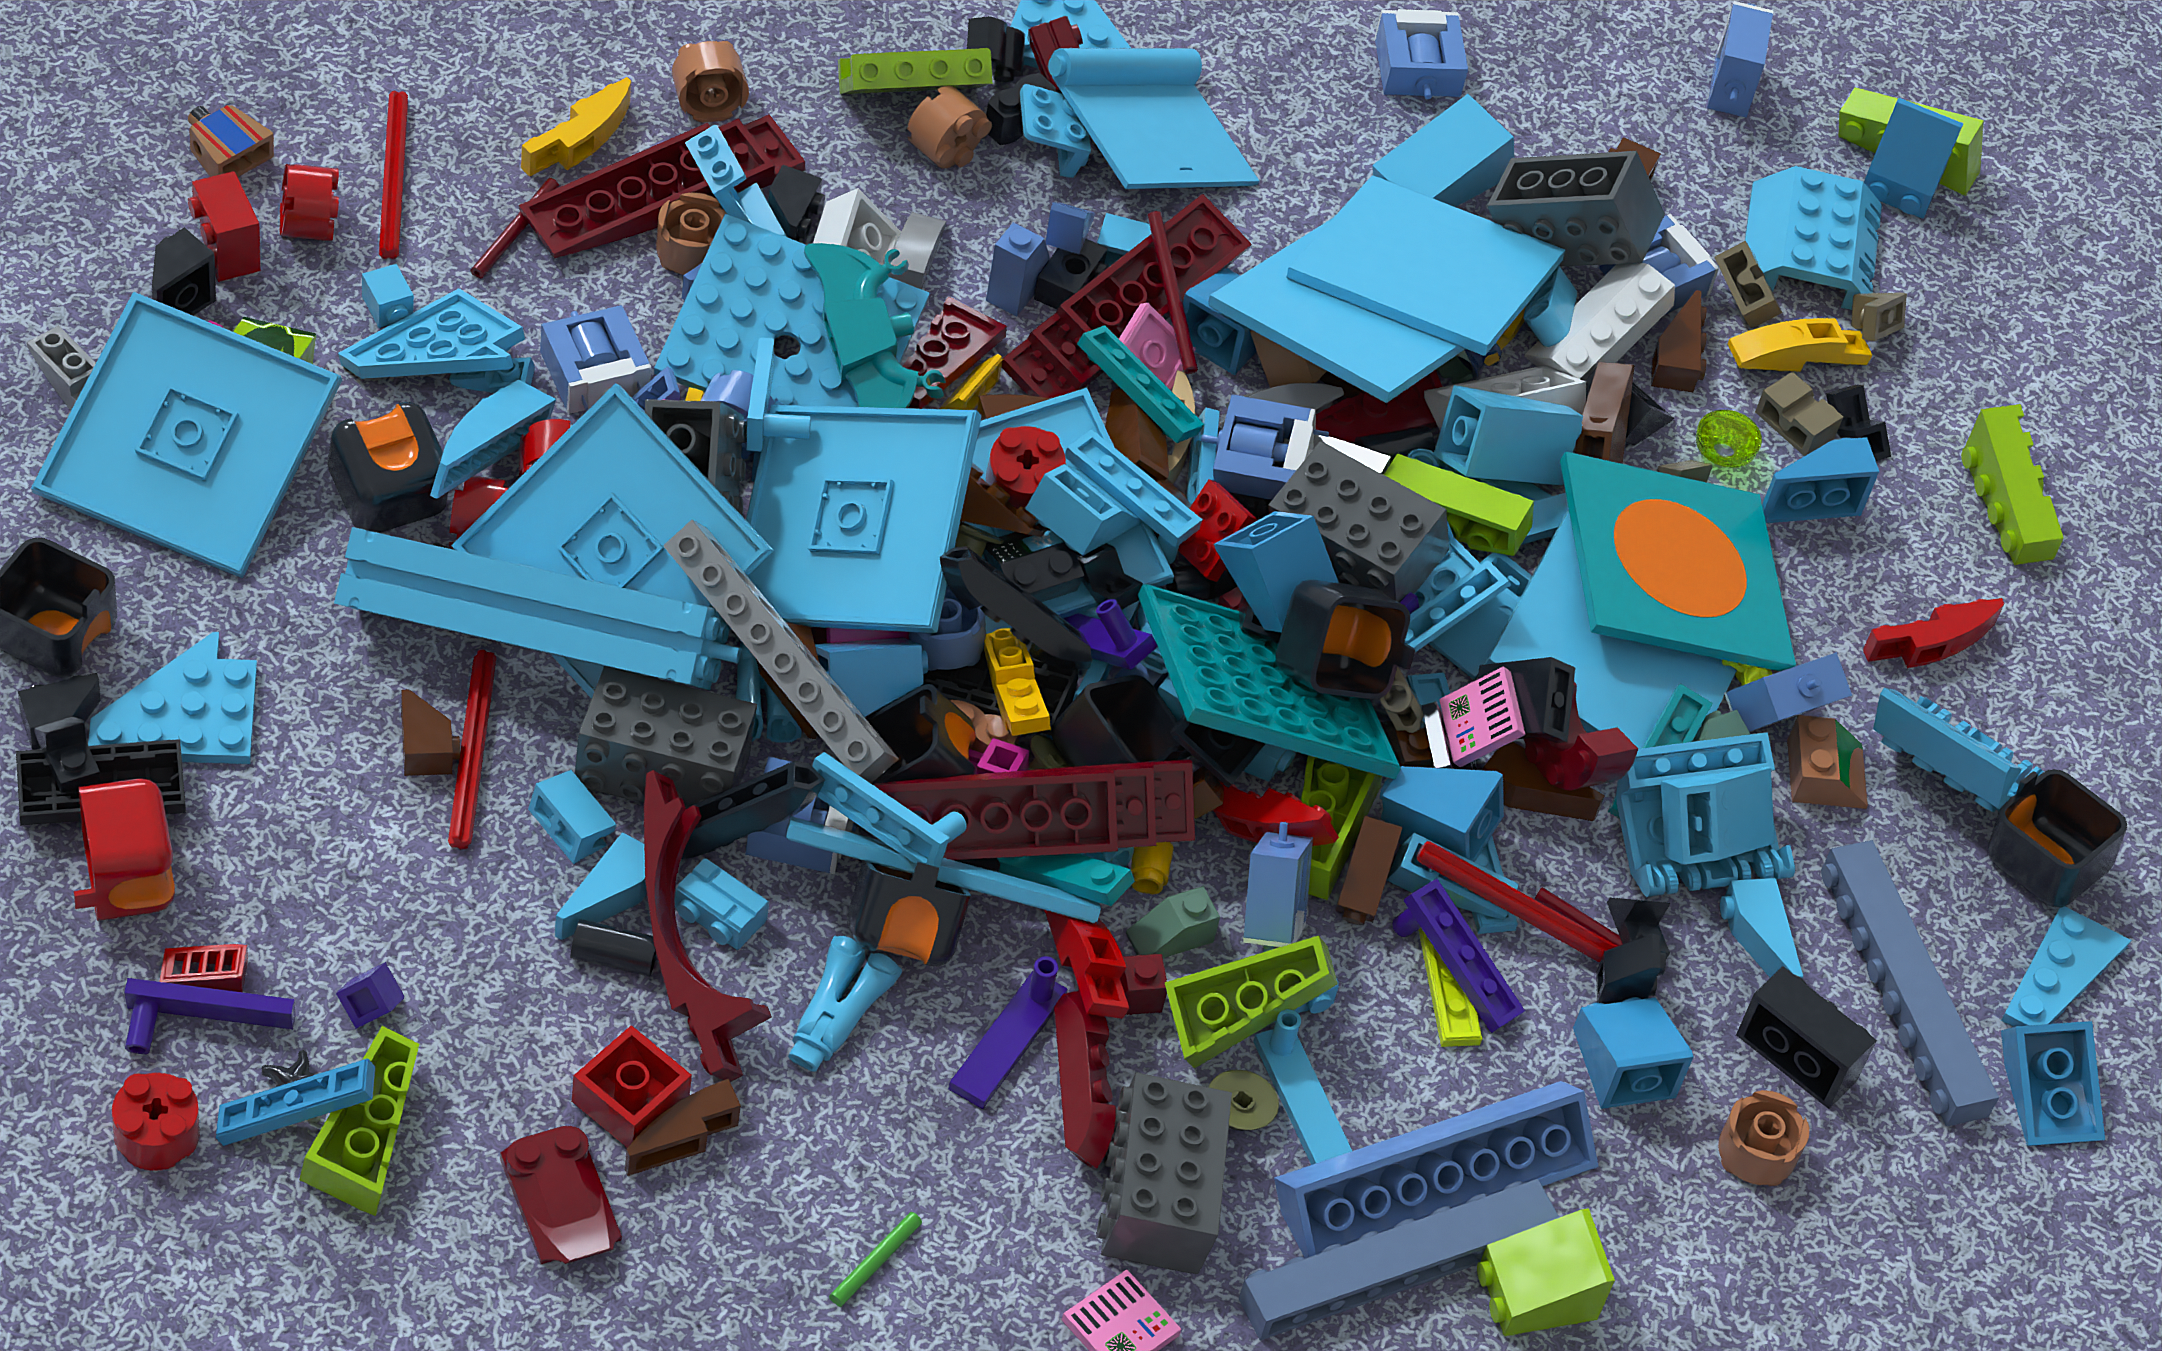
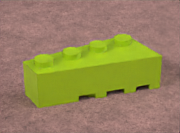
M1854 87L1839 111L1838 136L1876 153L1898 98ZM1911 102L1963 123L1939 184L1966 196L1981 171L1984 120Z
M2021 404L1981 409L1961 453L1964 467L1969 469L1973 476L1975 491L1978 496H1982L1988 508L1989 521L1996 525L2001 536V546L2006 553H2009L2014 565L2053 560L2064 539L2051 497L2043 496L2042 493L2044 475L2041 466H2034L2030 456L2029 448L2034 445L2030 432H2023L2019 419L2024 417Z
M1400 454L1395 456L1384 473L1390 479L1447 510V521L1454 538L1459 542L1467 543L1470 549L1514 556L1532 528L1534 501L1521 495L1504 491L1486 483L1478 482Z
M1308 755L1301 801L1310 807L1318 805L1326 810L1332 817L1330 823L1339 838L1335 843L1312 846L1308 894L1328 900L1357 839L1364 816L1368 815L1379 792L1382 776Z
M1319 935L1164 982L1184 1059L1193 1068L1202 1065L1275 1022L1281 1011L1286 1009L1295 1010L1338 984L1328 946Z
M384 1026L380 1028L362 1059L368 1058L375 1066L372 1100L330 1113L304 1158L300 1181L361 1211L376 1216L420 1044Z

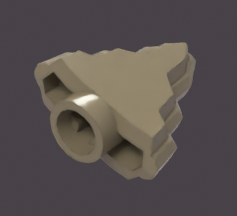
M1397 667L1392 687L1385 696L1380 698V701L1397 731L1406 730L1407 732L1414 733L1420 730V722L1424 718L1422 707L1400 668Z

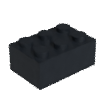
M1784 966L1754 993L1736 1033V1036L1828 1109L1857 1082L1877 1041L1863 1026L1853 1022L1839 1011L1835 1004L1824 999L1811 989L1801 977L1792 974Z

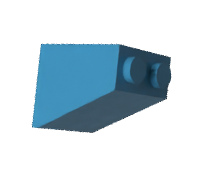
M1225 268L1190 288L1184 295L1183 307L1192 345L1196 349L1194 352L1231 374L1236 375L1257 350L1250 333L1251 329L1208 306L1210 294L1241 276Z
M1274 511L1214 544L1217 553L1264 630L1282 632L1291 595L1295 587L1302 581L1312 579L1339 583L1315 518L1311 515Z
M904 637L815 644L821 666L864 717L923 685V674L928 672L926 651L922 650L920 644Z
M1401 766L1396 779L1388 778L1382 786L1380 792V799H1382L1383 804L1381 819L1384 822L1402 827L1398 843L1401 845L1413 833H1416L1475 862L1504 817L1503 774L1497 771Z
M1633 997L1618 1003L1589 1004L1580 1009L1573 1026L1601 1109L1677 1097L1694 1056L1692 1050L1656 997L1647 999Z

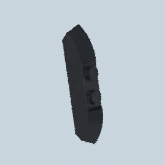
M967 546L952 548L940 556L942 572L950 590L967 609L972 610L981 606L982 612L994 622L999 623L1001 619L1012 627L1010 632L1022 643L1028 645L1032 641L1029 650L1030 656L1045 664L1072 670L1090 668L1092 662L1091 647L1084 634Z
M793 761L694 804L699 808L701 819L693 830L681 859L692 858L715 851L716 848L728 846L737 839L753 832L763 831L774 823L784 821L790 818V816L796 815L814 800L820 792L825 779L811 764Z

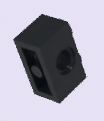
M1085 239L1080 254L1057 248L1037 277L1034 300L1058 310L1061 304L1109 267L1105 263L1108 248L1088 239Z

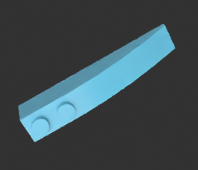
M516 380L505 388H500L488 398H483L478 405L463 417L449 437L430 496L436 499L520 448V437L522 434L525 436L529 432V426L536 422L550 419L556 399L520 380Z

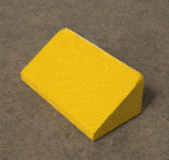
M996 354L975 367L939 409L974 410L978 405L979 396L987 395L999 381L1002 356Z

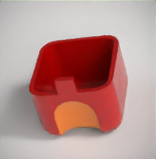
M132 779L78 787L83 843L91 888L74 891L75 909L95 907L97 921L154 913L167 909L175 896V884L171 868L173 850L163 796L157 784L149 779Z

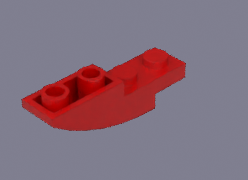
M2002 598L1990 600L1978 599L1970 603L1956 605L1944 604L1934 608L1929 621L1917 620L1910 624L1877 627L1871 630L1863 652L1868 662L1902 657L1907 669L1946 659L1970 647L1986 635L1995 625L2005 603Z
M1218 780L1224 787V801L1222 805L1214 809V812L1229 834L1258 843L1266 832L1279 833L1280 822L1288 823V835L1313 837L1312 846L1335 843L1339 838L1330 823L1332 817L1318 805L1310 807L1302 803L1292 793L1286 792L1282 794L1271 788H1268L1261 797L1253 791L1245 793L1234 784L1227 788Z
M1044 910L1061 965L1073 968L1086 1013L1123 1019L1129 1010V1005L1120 977L1127 967L1109 929L1099 918L1097 922L1092 923Z

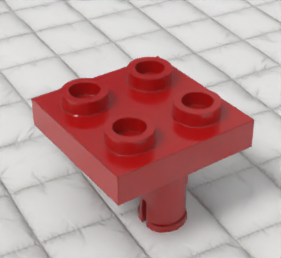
M1209 479L1189 508L1203 519L1200 529L1179 545L1178 551L1206 578L1217 582L1226 566L1217 553L1214 544L1258 520L1225 488Z

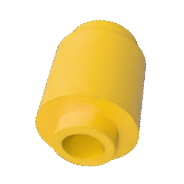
M1159 842L1157 846L1134 847L1130 869L1135 880L1132 887L1136 891L1154 895L1160 893L1163 890V886L1168 883L1174 847L1170 842Z

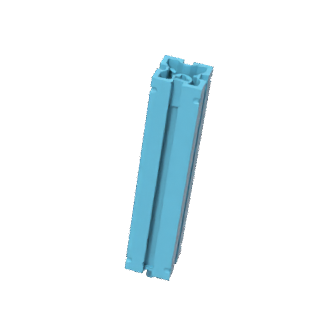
M355 527L351 529L345 558H348L346 572L340 575L334 604L706 690H710L712 683H716L721 670L720 660L738 663L742 653L741 648L725 645L729 636L730 626L715 609Z

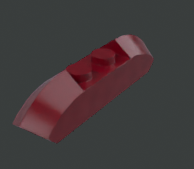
M1078 990L1064 993L1054 1006L1065 1147L1085 1165L1096 1170L1108 1150L1116 1120V1105L1109 1104L1113 1099V1095L1107 1081L1106 1067L1110 1064L1109 1055L1105 1048L1109 1038V1028L1105 1016L1086 1013L1080 991Z

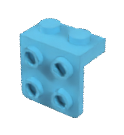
M1024 84L1020 90V101L1025 138L1057 148L1060 176L1074 178L1080 167L1085 166L1091 153L1089 133L1062 93Z

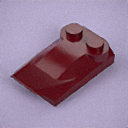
M561 1126L520 1138L500 1152L502 1167L541 1264L555 1260L565 1264L611 1251L614 1249L615 1242L622 1240V1235L589 1153L588 1138L582 1130L573 1126Z

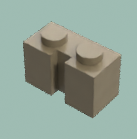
M1746 241L1714 256L1742 316L1750 328L1756 327L1783 313L1770 286L1765 280V275L1753 251Z
M1792 371L1763 390L1755 413L1803 456H1806L1835 439L1843 416L1824 399L1816 401L1813 398V389L1810 385Z

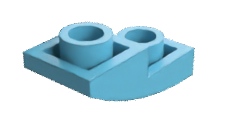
M531 357L512 358L513 368L509 370L451 373L449 380L452 385L460 388L496 393L500 388H505L516 380L531 386L535 365Z

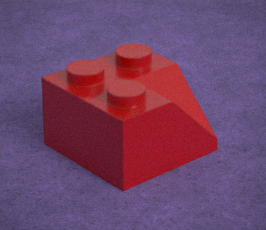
M235 171L192 181V197L188 198V206L192 218H199L200 232L204 244L215 254V276L217 281L220 282L261 271L259 221Z
M631 1025L573 1075L571 1102L628 1148L641 1131L661 1113L690 1095L692 1074Z

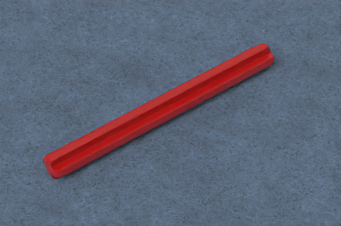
M395 90L389 94L379 241V255L383 259H396L399 256L408 95L404 91L397 92Z
M485 649L479 650L477 655L473 657L448 837L449 845L460 850L467 849L468 845L472 843L497 660L493 652H487Z
M1431 841L1425 842L1417 854L1418 862L1599 963L1604 951L1617 947V945Z

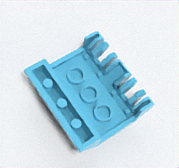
M1794 166L1753 182L1745 241L1753 251L1772 292L1779 275L1844 289L1846 294L1841 308L1852 310L1853 296L1855 294L1873 292V285L1870 280L1874 278L1879 237L1875 230L1880 228L1882 204L1863 181Z
M1448 521L1449 551L1415 593L1418 597L1420 608L1410 614V624L1404 642L1416 649L1415 652L1511 586L1509 580L1489 560L1480 564L1454 538Z
M1883 688L1880 693L1873 730L1884 736L1881 742L1896 752L1901 753V751L1914 755L1912 762L1931 773L1934 770L1942 775H1946L1943 780L1946 784L1960 792L1966 790L1976 794L1977 797L1974 801L1992 812L1999 811L2016 794L2020 781L2031 772L2035 771L2038 773V776L2045 772L2037 766L2032 770L2033 763L2026 759L2020 764L2015 765L2011 762L2014 755L2012 750L2007 747L2002 749V744L1974 727L1971 729V725L1967 722L1961 721L1955 727L1949 724L1952 713L1946 709L1940 711V706L1927 697L1920 696L1916 703L1897 690Z
M1768 732L1638 749L1632 767L1617 782L1616 802L1630 873L1646 897L1663 895L1665 892L1667 894L1677 893L1679 882L1676 874L1680 876L1689 891L1700 890L1701 887L1703 889L1729 886L1731 880L1751 879L1750 865L1760 879L1773 877L1783 879L1794 876L1795 865L1791 845H1786L1779 849L1775 826V844L1721 860L1682 865L1665 857L1661 780L1771 767L1772 772L1775 770Z

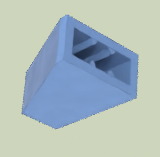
M1014 222L1010 225L994 247L986 296L987 302L1016 317L1035 295L1037 277L1050 259L1045 238Z

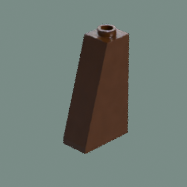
M1118 387L1111 392L1105 428L1114 447L1156 482L1168 479L1169 466L1166 435L1161 427Z

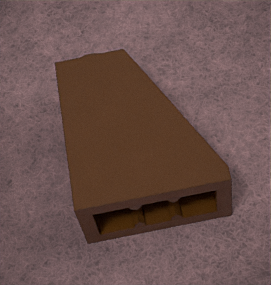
M1364 816L1336 907V912L1343 913V920L1356 925H1364L1365 921L1373 923L1402 827Z

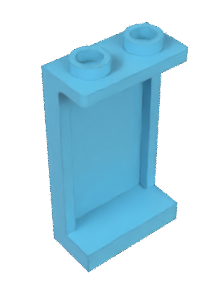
M717 125L711 126L685 142L712 193L728 215L787 237L757 183L740 193H737L734 189V186L746 180V175Z

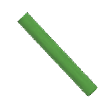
M909 1212L829 1295L830 1300L837 1306L842 1307L922 1224L921 1218L916 1213Z

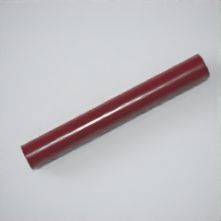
M1542 887L1537 893L1534 900L1617 946L1623 945L1618 934Z

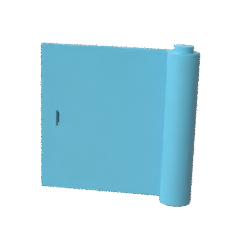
M1059 48L1052 54L1048 63V69L1053 80L1125 189L1258 185L1260 180L1195 86L1202 71L1201 57L1195 49Z

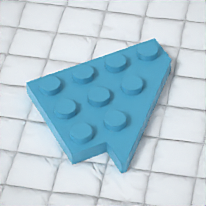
M1020 0L1010 26L1025 33L1024 65L1038 69L1039 67L1027 39L1028 29L1063 16H1068L1071 26L1077 24L1083 39V44L1079 45L1080 48H1131L1095 0Z
M458 288L344 349L338 355L341 366L361 379L509 370L513 368L511 354L506 351L525 340L522 326Z
M212 632L90 719L88 746L180 739L182 762L250 764L257 660L218 659L219 632Z

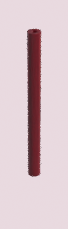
M1153 211L1147 217L1182 367L1185 374H1193L1198 371V366L1163 218L1160 211Z

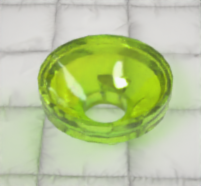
M1716 410L1706 414L1700 420L1696 430V444L1701 454L1710 462L1721 467L1736 468L1745 466L1753 461L1761 447L1762 435L1757 425L1744 414L1732 410ZM1726 444L1733 449L1734 454L1722 456L1716 452L1714 446Z

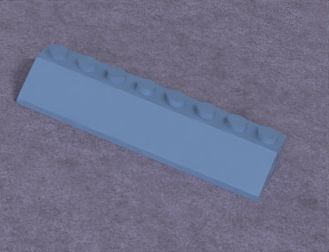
M1559 1081L1274 1177L1281 1214L1304 1258L1320 1254L1330 1245L1341 1244L1343 1246L1357 1241L1368 1232L1377 1231L1381 1233L1393 1229L1403 1220L1413 1218L1416 1221L1430 1216L1441 1207L1450 1206L1454 1208L1465 1204L1469 1199L1478 1194L1484 1193L1488 1196L1500 1192L1513 1182L1522 1181L1526 1183L1538 1179L1541 1185L1545 1186L1599 1166L1585 1092L1570 1084Z

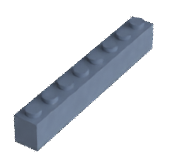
M1873 840L1831 848L1821 869L1822 880L1825 886L1831 887L1837 900V911L1842 919L1847 920L1852 931L1854 947L1862 952L1867 962L1869 978L1873 983H1877L1883 995L1884 1009L1888 1015L1893 1016L1899 1028L1900 1042L1903 1047L1909 1049L1914 1059L1915 1073L1919 1080L1925 1082L1930 1092V1102L1934 1112L1941 1115L1946 1127L1989 1117L1999 1096Z
M1538 1179L1526 1183L1522 1181L1513 1182L1500 1192L1488 1196L1484 1193L1478 1194L1469 1199L1465 1204L1454 1208L1444 1206L1422 1219L1416 1221L1413 1218L1403 1220L1393 1229L1381 1233L1377 1231L1368 1232L1355 1242L1343 1246L1341 1244L1330 1245L1320 1254L1308 1258L1303 1256L1295 1257L1286 1262L1282 1267L1270 1271L1266 1269L1257 1270L1244 1279L1239 1301L1261 1341L1475 1266L1481 1261L1488 1244L1560 1217Z

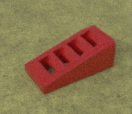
M223 944L165 948L159 982L243 993L248 963L247 945ZM175 961H183L181 974H173ZM192 962L199 963L198 973H190ZM208 964H215L214 972H207ZM224 965H231V970L223 971Z

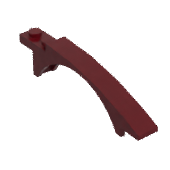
M652 770L646 774L644 850L645 881L654 946L671 1009L689 1017V1028L698 1039L702 1050L700 1060L704 1069L712 1076L722 1080L729 1079L732 1082L744 1075L731 1039L772 1018L768 1006L754 1004L750 998L726 995L714 988L701 976L686 954L676 922L675 886L684 849L693 830L701 819L699 808L695 805L688 809L685 808L683 799L678 796L672 779Z

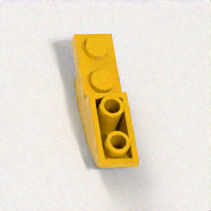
M626 77L614 84L607 85L603 90L587 98L578 100L570 107L569 121L561 122L548 132L538 137H533L522 145L521 169L529 177L557 162L566 170H569L596 152L617 130L626 115L630 105L631 80Z
M1836 318L1799 319L1771 324L1734 336L1727 343L1738 367L1746 369L1801 372L1806 362L1867 365L1873 356L1866 341L1862 339L1861 331L1841 330Z
M1000 628L986 634L984 640L985 656L1006 731L1010 730L1011 735L1015 736L1051 730L1050 716L1035 680L1034 664L1026 644L1018 640L1010 632V628Z

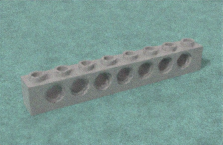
M691 520L663 545L844 766L869 783H872L899 759L708 528Z

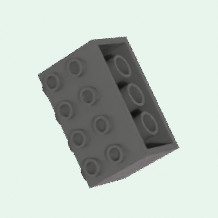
M1637 151L1511 158L1487 204L1494 222L1503 225V228H1511L1517 233H1524L1565 249L1563 261L1559 266L1566 267L1642 263L1665 216Z
M645 399V413L742 516L743 499L739 497L740 481H744L746 474V463L741 458L742 443L747 442V421L744 420V415L722 402Z
M1323 441L1317 444L1268 505L1269 514L1277 511L1314 516L1340 584L1367 587L1399 603L1409 592L1416 593L1449 551L1447 510Z
M604 666L579 731L575 775L590 791H597L625 798L629 801L644 803L646 774L654 770L673 780L678 796L683 799L685 808L741 784L751 752L757 704Z
M1138 1072L1135 1073L1129 1087H1122L1118 1108L1116 1107L1114 1140L1110 1142L1104 1160V1166L1110 1167L1109 1178L1105 1177L1102 1185L1100 1201L1106 1203L1105 1214L1101 1213L1096 1231V1237L1102 1239V1256L1180 1272L1199 1273L1219 1234L1232 1092Z

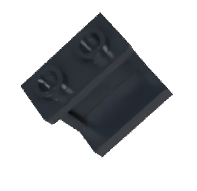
M1553 657L1479 665L1478 679L1503 666L1511 671L1525 735L1518 739L1542 737L1554 743L1568 742L1575 667Z

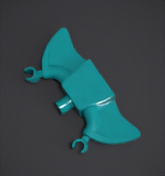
M825 243L807 244L804 248V255L820 279L824 290L822 320L841 381L847 379L856 394L858 407L908 408L915 395L916 386L924 387L931 398L943 397L944 392L942 388L931 386L935 382L946 383L941 372L930 370L924 376H919L918 371L902 367L896 359L898 346L896 338L914 334L910 313L889 317L884 299L877 298L878 288L889 279V273L902 275L908 270L909 263L907 260L902 261L898 266L891 265L892 260L900 255L899 250H889L884 258L885 263L881 265L871 256L850 247Z

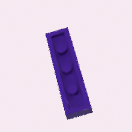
M1115 599L1107 600L1097 607L1096 613L1100 619L1080 613L1063 618L1084 634L1091 647L1092 659L1131 670L1158 647L1152 634L1132 629Z
M1437 878L1403 900L1408 908L1393 919L1394 931L1401 937H1408L1422 928L1491 1033L1525 1012V1009Z
M1043 956L1035 961L1031 974L951 1079L948 1090L984 1109L1054 1014V1006L1060 997L1068 991L1066 987L1055 982L1058 963L1053 958Z
M127 978L124 992L128 1009L133 1010L125 1049L130 1053L145 1055L150 1053L158 1012L293 1030L296 1017L294 999Z

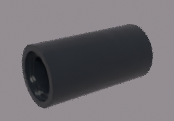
M1428 426L1356 437L1354 445L1390 456V464L1397 454L1408 457L1409 453L1416 449H1427L1435 452L1433 434Z
M1193 564L1171 568L1174 580L1173 583L1166 584L1168 591L1199 600L1220 598V596L1238 587L1227 568L1218 581L1215 582L1206 578Z
M582 919L577 924L570 958L648 977L652 974L657 957L652 935L626 929L619 931L613 926Z

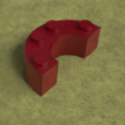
M1575 682L1573 686L1568 742L1554 743L1542 737L1523 739L1528 761L1536 765L1550 784L1564 790H1575L1615 782L1621 779L1632 767L1638 748L1618 727L1590 733L1585 731L1578 715L1576 703L1577 684Z

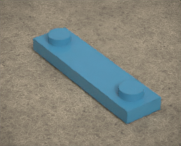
M367 1058L219 1105L216 1139L222 1146L372 1100L375 1066Z

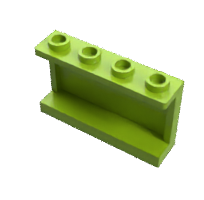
M989 48L852 54L850 58L838 59L840 94L937 90L943 86H953L956 89H970L993 84L991 50Z

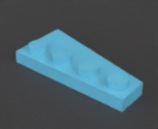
M2066 906L2060 907L2001 1021L2013 1027L2052 1024L2080 996L2079 994L2085 988L2087 989L2098 975H2101L2110 966L2111 962L2128 948L2132 940Z

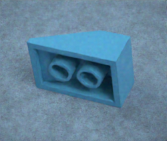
M1898 98L1864 183L1880 202L1924 219L1937 191L1963 123Z
M1867 437L1832 440L1774 473L1762 504L1766 523L1861 516L1879 474V468Z
M2092 1021L2015 1026L2001 1030L2004 1065L2026 1145L2034 1146L2105 1140Z

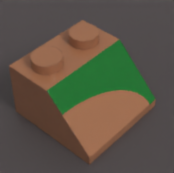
M1798 715L1787 739L1792 802L1867 809L1868 802L1862 743L1835 718Z

